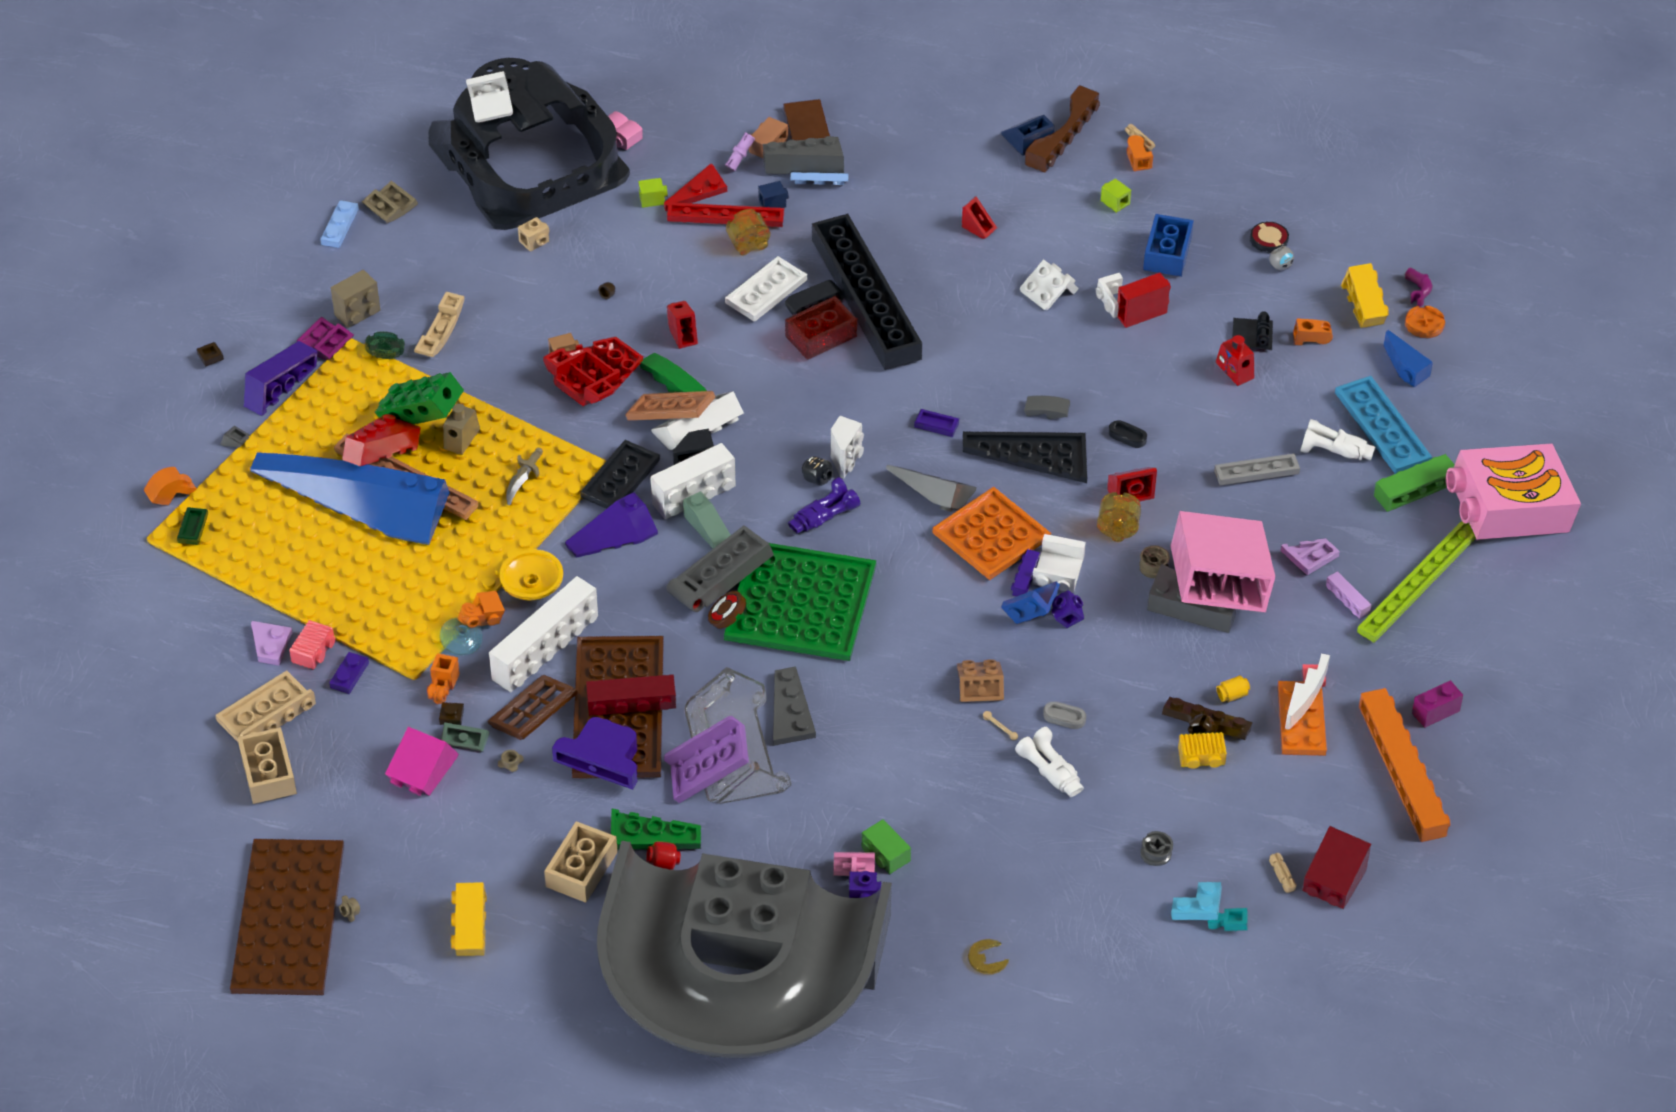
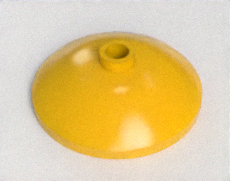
M537 549L519 551L508 557L502 564L499 573L500 583L503 589L515 598L522 600L542 599L551 595L560 587L563 581V567L560 561L549 552Z

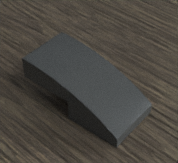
M1027 396L1024 411L1026 416L1046 414L1048 419L1068 417L1071 402L1068 399L1055 396Z

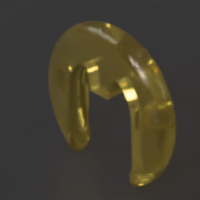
M983 939L974 943L968 952L970 965L976 971L983 974H995L1002 971L1007 966L1009 959L991 964L984 963L986 962L985 954L979 953L1002 944L993 939Z

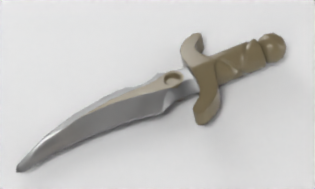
M536 448L528 460H523L521 455L517 456V461L521 468L517 469V474L512 477L506 495L507 505H511L516 492L528 479L530 471L534 472L536 477H539V469L535 463L543 453L541 448Z

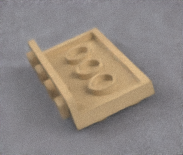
M285 671L216 714V721L238 742L237 737L279 728L285 723L292 721L296 716L311 709L316 704L315 695L311 689L306 690L288 671Z

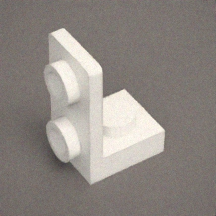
M1120 273L1098 279V286L1096 288L1098 299L1103 301L1106 311L1110 312L1113 318L1118 317L1119 304L1113 294L1118 293V288L1122 286L1123 277Z

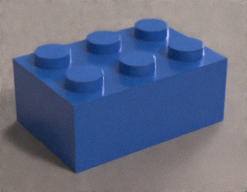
M1155 214L1145 250L1143 270L1182 277L1192 239L1194 220Z

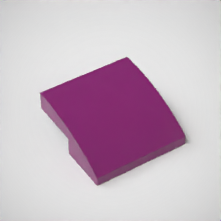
M321 316L297 342L301 341L318 350V358L330 360L347 341L354 337V334L339 323L334 326Z

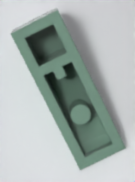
M701 491L683 500L684 517L712 549L731 536L713 504Z

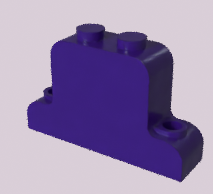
M594 717L588 720L577 739L562 737L557 739L552 747L554 762L632 790L638 782L637 765L632 761L637 752L636 732L630 727L618 725L608 719Z

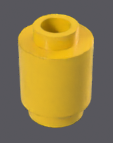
M1241 675L1223 681L1219 686H1216L1221 702L1227 701L1228 703L1247 696L1248 690H1250L1247 678H1243Z

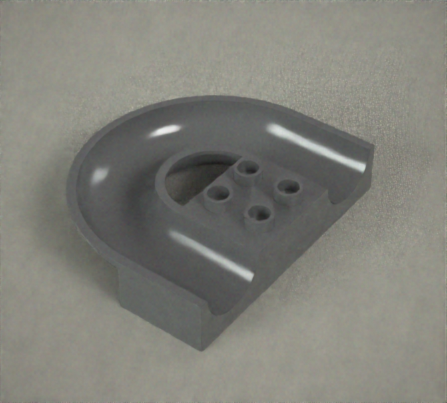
M621 841L597 929V951L602 975L616 1002L630 1018L654 1036L676 1047L697 1054L721 1058H750L778 1053L813 1038L834 1024L855 1003L864 988L875 990L891 918L892 883L882 882L880 890L868 897L846 898L821 888L813 880L810 870L702 853L700 862L691 868L668 870L647 863L634 852L631 842ZM704 963L754 970L755 972L739 975L726 974L715 971Z

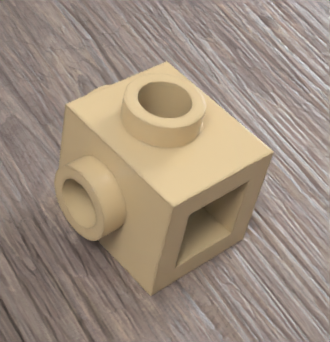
M537 217L518 227L519 242L530 252L549 242L550 230L548 225Z

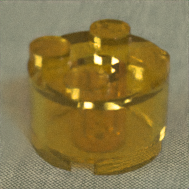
M753 209L743 210L734 215L735 219L732 222L729 220L726 224V232L740 255H746L756 249L763 250L768 246L771 233L760 212L757 213Z
M1112 492L1105 495L1099 507L1097 528L1115 542H1121L1126 538L1132 537L1139 529L1141 517L1140 501L1129 493L1117 495V492Z

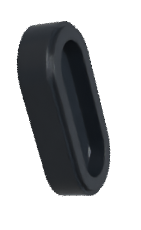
M1121 420L1113 421L1109 425V435L1111 438L1134 448H1141L1146 445L1147 433L1143 429Z

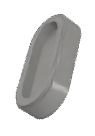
M1049 702L1044 706V719L1050 723L1071 729H1080L1086 723V713L1081 708L1059 702Z

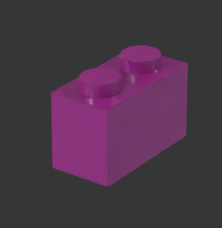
M1450 680L1416 696L1412 714L1426 728L1460 712L1463 694Z

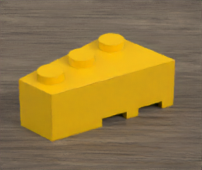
M1372 263L1349 267L1341 283L1342 289H1347L1349 296H1347L1348 302H1353L1355 306L1353 312L1361 328L1382 325L1389 315L1388 306L1384 305L1383 290L1378 286V275L1376 270H1373Z

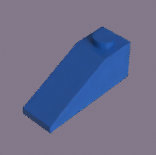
M1387 330L1383 346L1392 364L1403 381L1416 387L1431 376L1433 362L1390 330Z

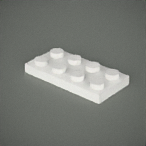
M776 257L725 297V303L755 322L807 281V274L782 258Z

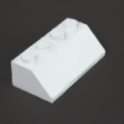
M734 391L717 394L699 418L670 419L651 429V431L669 450H673L688 432L709 428L711 434L722 429L721 425L725 423L729 425L738 421V416L744 412Z

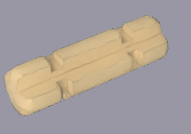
M1128 124L1125 132L1129 136H1141L1144 139V148L1148 152L1152 151L1155 148L1153 141L1147 138L1133 124Z
M1280 853L1270 855L1269 862L1274 867L1280 883L1283 884L1284 891L1286 893L1294 892L1296 890V883L1291 878L1292 875L1286 863L1283 862V857Z

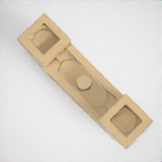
M445 292L438 305L439 312L426 336H421L414 349L415 353L434 357L440 352L457 323L464 303V296Z

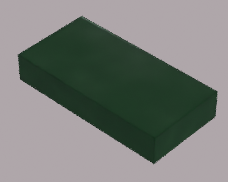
M187 507L177 536L178 543L199 545L208 517V509Z

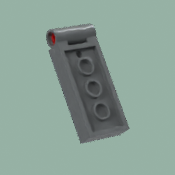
M743 525L681 575L670 580L667 585V591L693 612H699L704 606L707 608L774 554L767 541Z

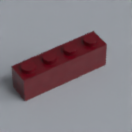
M674 674L586 681L589 716L676 709Z

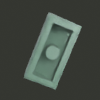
M444 722L441 740L453 747L483 752L489 737V731Z

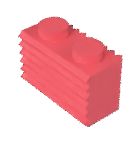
M309 620L289 650L291 662L314 670L318 663L321 664L323 662L327 649L332 648L335 643L333 628Z

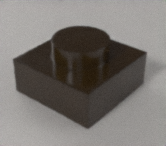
M215 342L196 349L197 355L205 367L224 360L223 353Z
M442 702L439 724L444 725L445 722L462 725L464 703Z

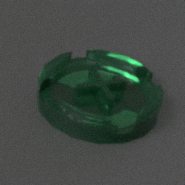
M379 331L375 332L373 336L368 335L366 337L365 350L377 358L393 359L404 353L405 342L402 338H397L398 335L394 333Z

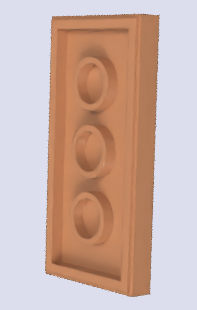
M714 391L643 394L626 413L628 421L699 418L715 399Z

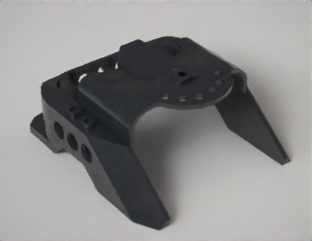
M520 58L496 59L479 67L471 77L475 78L504 71L513 109L512 115L479 123L476 122L467 87L460 94L454 105V119L435 120L431 123L428 130L429 146L449 171H457L468 185L476 206L494 229L509 230L517 228L536 217L538 219L619 187L627 181L630 175V169L618 155L616 128L611 119L586 90L565 82L551 65L541 61L529 62ZM551 105L566 124H575L584 135L597 162L589 167L584 165L572 170L571 174L554 181L549 179L541 182L535 188H515L505 183L486 160L489 159V145L494 141L502 139V135L498 132L497 127L502 123L511 121L519 132H523L553 120V115L546 106ZM584 173L582 178L577 179L579 175ZM550 187L546 193H543L546 188Z

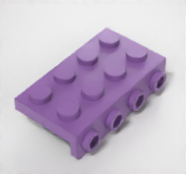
M728 716L664 755V761L671 765L673 797L678 803L683 802L749 763L744 724L733 716Z

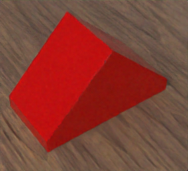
M975 196L962 207V228L985 239L997 229V226L977 196Z

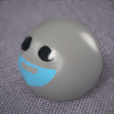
M1286 246L1279 247L1270 253V264L1277 270H1286L1293 264L1294 254Z

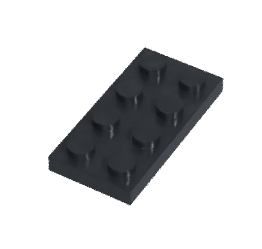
M624 440L580 492L581 498L607 509L617 500L636 490L660 461V454Z

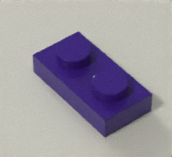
M348 652L329 682L330 688L350 694L368 666V658Z

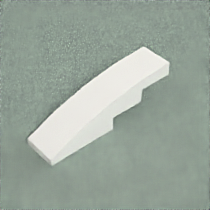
M1321 654L1317 670L1308 668L1305 684L1295 683L1285 729L1290 730L1314 702L1325 679L1330 655Z

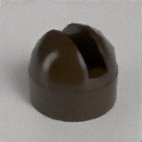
M611 282L603 283L598 288L599 294L604 299L611 298L616 290L615 285Z

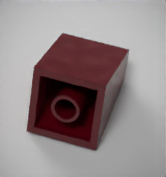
M1329 826L1304 877L1302 891L1310 896L1322 899L1330 905L1344 909L1367 870L1371 843Z

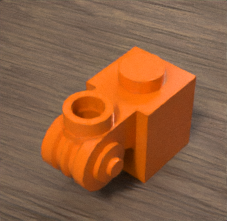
M497 591L477 593L473 604L464 603L458 614V620L470 628L477 627L478 625L493 626L500 624L505 609Z
M437 653L430 669L432 683L427 687L428 699L433 700L436 704H442L449 695V689H454L460 672L458 657Z

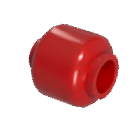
M657 841L647 849L646 862L651 865L673 870L675 865L680 864L681 852L677 851L674 843Z

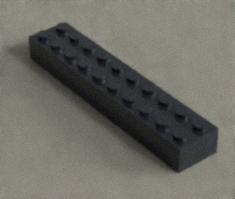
M849 214L812 223V241L837 286L844 293L848 306L884 370L922 360V341Z

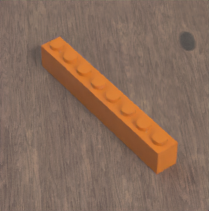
M1386 688L1361 693L1359 709L1420 841L1425 842L1446 837L1448 827H1450V818L1442 809V801L1434 792V784L1426 775V767L1418 758V750L1410 741V733L1403 726L1402 716L1395 709L1393 697L1389 696Z

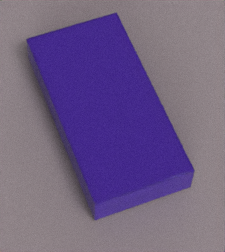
M920 409L914 422V428L953 437L959 425V418Z

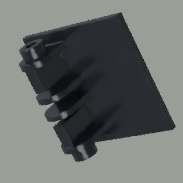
M1265 311L1258 315V319L1233 318L1232 338L1236 335L1244 337V343L1250 349L1272 350L1273 320H1270L1269 314Z

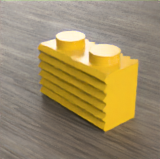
M1212 732L1210 734L1194 733L1192 735L1190 733L1189 735H1179L1178 750L1181 767L1195 769L1199 766L1216 768L1225 765L1227 753L1222 732H1216L1215 734Z

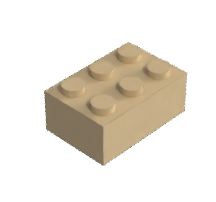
M281 727L237 737L253 804L297 794Z
M576 821L544 871L546 887L587 903L617 854L616 836Z

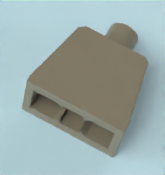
M455 404L453 406L452 412L444 422L445 450L463 455L480 430L477 414L474 409L465 407L463 404Z

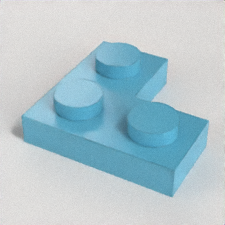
M1198 882L1196 898H1173L1172 920H1218L1222 891L1221 882Z

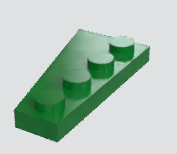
M612 808L611 835L616 836L617 850L620 848L621 841L631 842L633 849H648L649 846H652L657 841L674 843L677 849H701V825L676 820L667 822L662 821L660 817L652 816V818L639 816V813L630 812L625 814L620 813L618 809Z

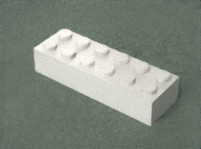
M576 576L489 652L492 680L509 692L514 691L529 676L535 674L545 662L550 661L561 648H565L570 640L580 635L583 629L590 623H593L598 617L596 588Z

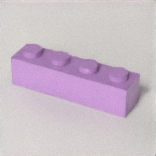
M1338 571L1327 577V588L1354 615L1361 619L1370 614L1371 604Z

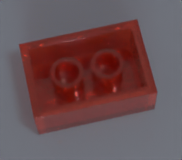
M834 296L785 319V337L808 360L857 337V319Z

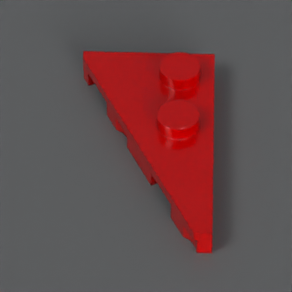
M709 164L665 201L664 209L668 211L669 202L694 203L726 193L727 185L714 165Z

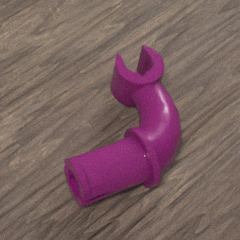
M1410 267L1405 272V279L1417 284L1420 288V291L1416 290L1411 293V304L1417 301V306L1422 307L1424 299L1432 291V282L1429 275L1421 274Z

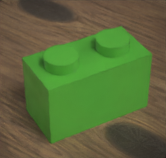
M884 819L862 832V849L864 852L875 853L877 865L881 869L884 868L889 875L911 861V847Z

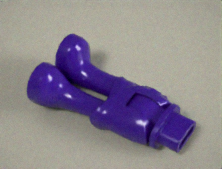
M837 477L831 483V493L822 499L814 500L800 509L794 515V519L788 522V526L796 534L801 531L807 532L818 528L826 521L831 520L833 516L859 507L861 503L857 493L852 489L847 490L845 482L840 477Z

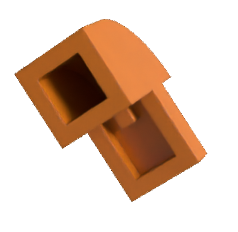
M167 467L156 472L150 478L144 488V492L152 503L169 505L176 493L190 495L197 488L188 475L180 474L176 467Z

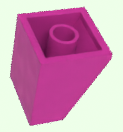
M408 727L385 775L391 779V784L402 788L404 785L409 787L410 792L421 796L422 793L430 796L459 754L447 742Z

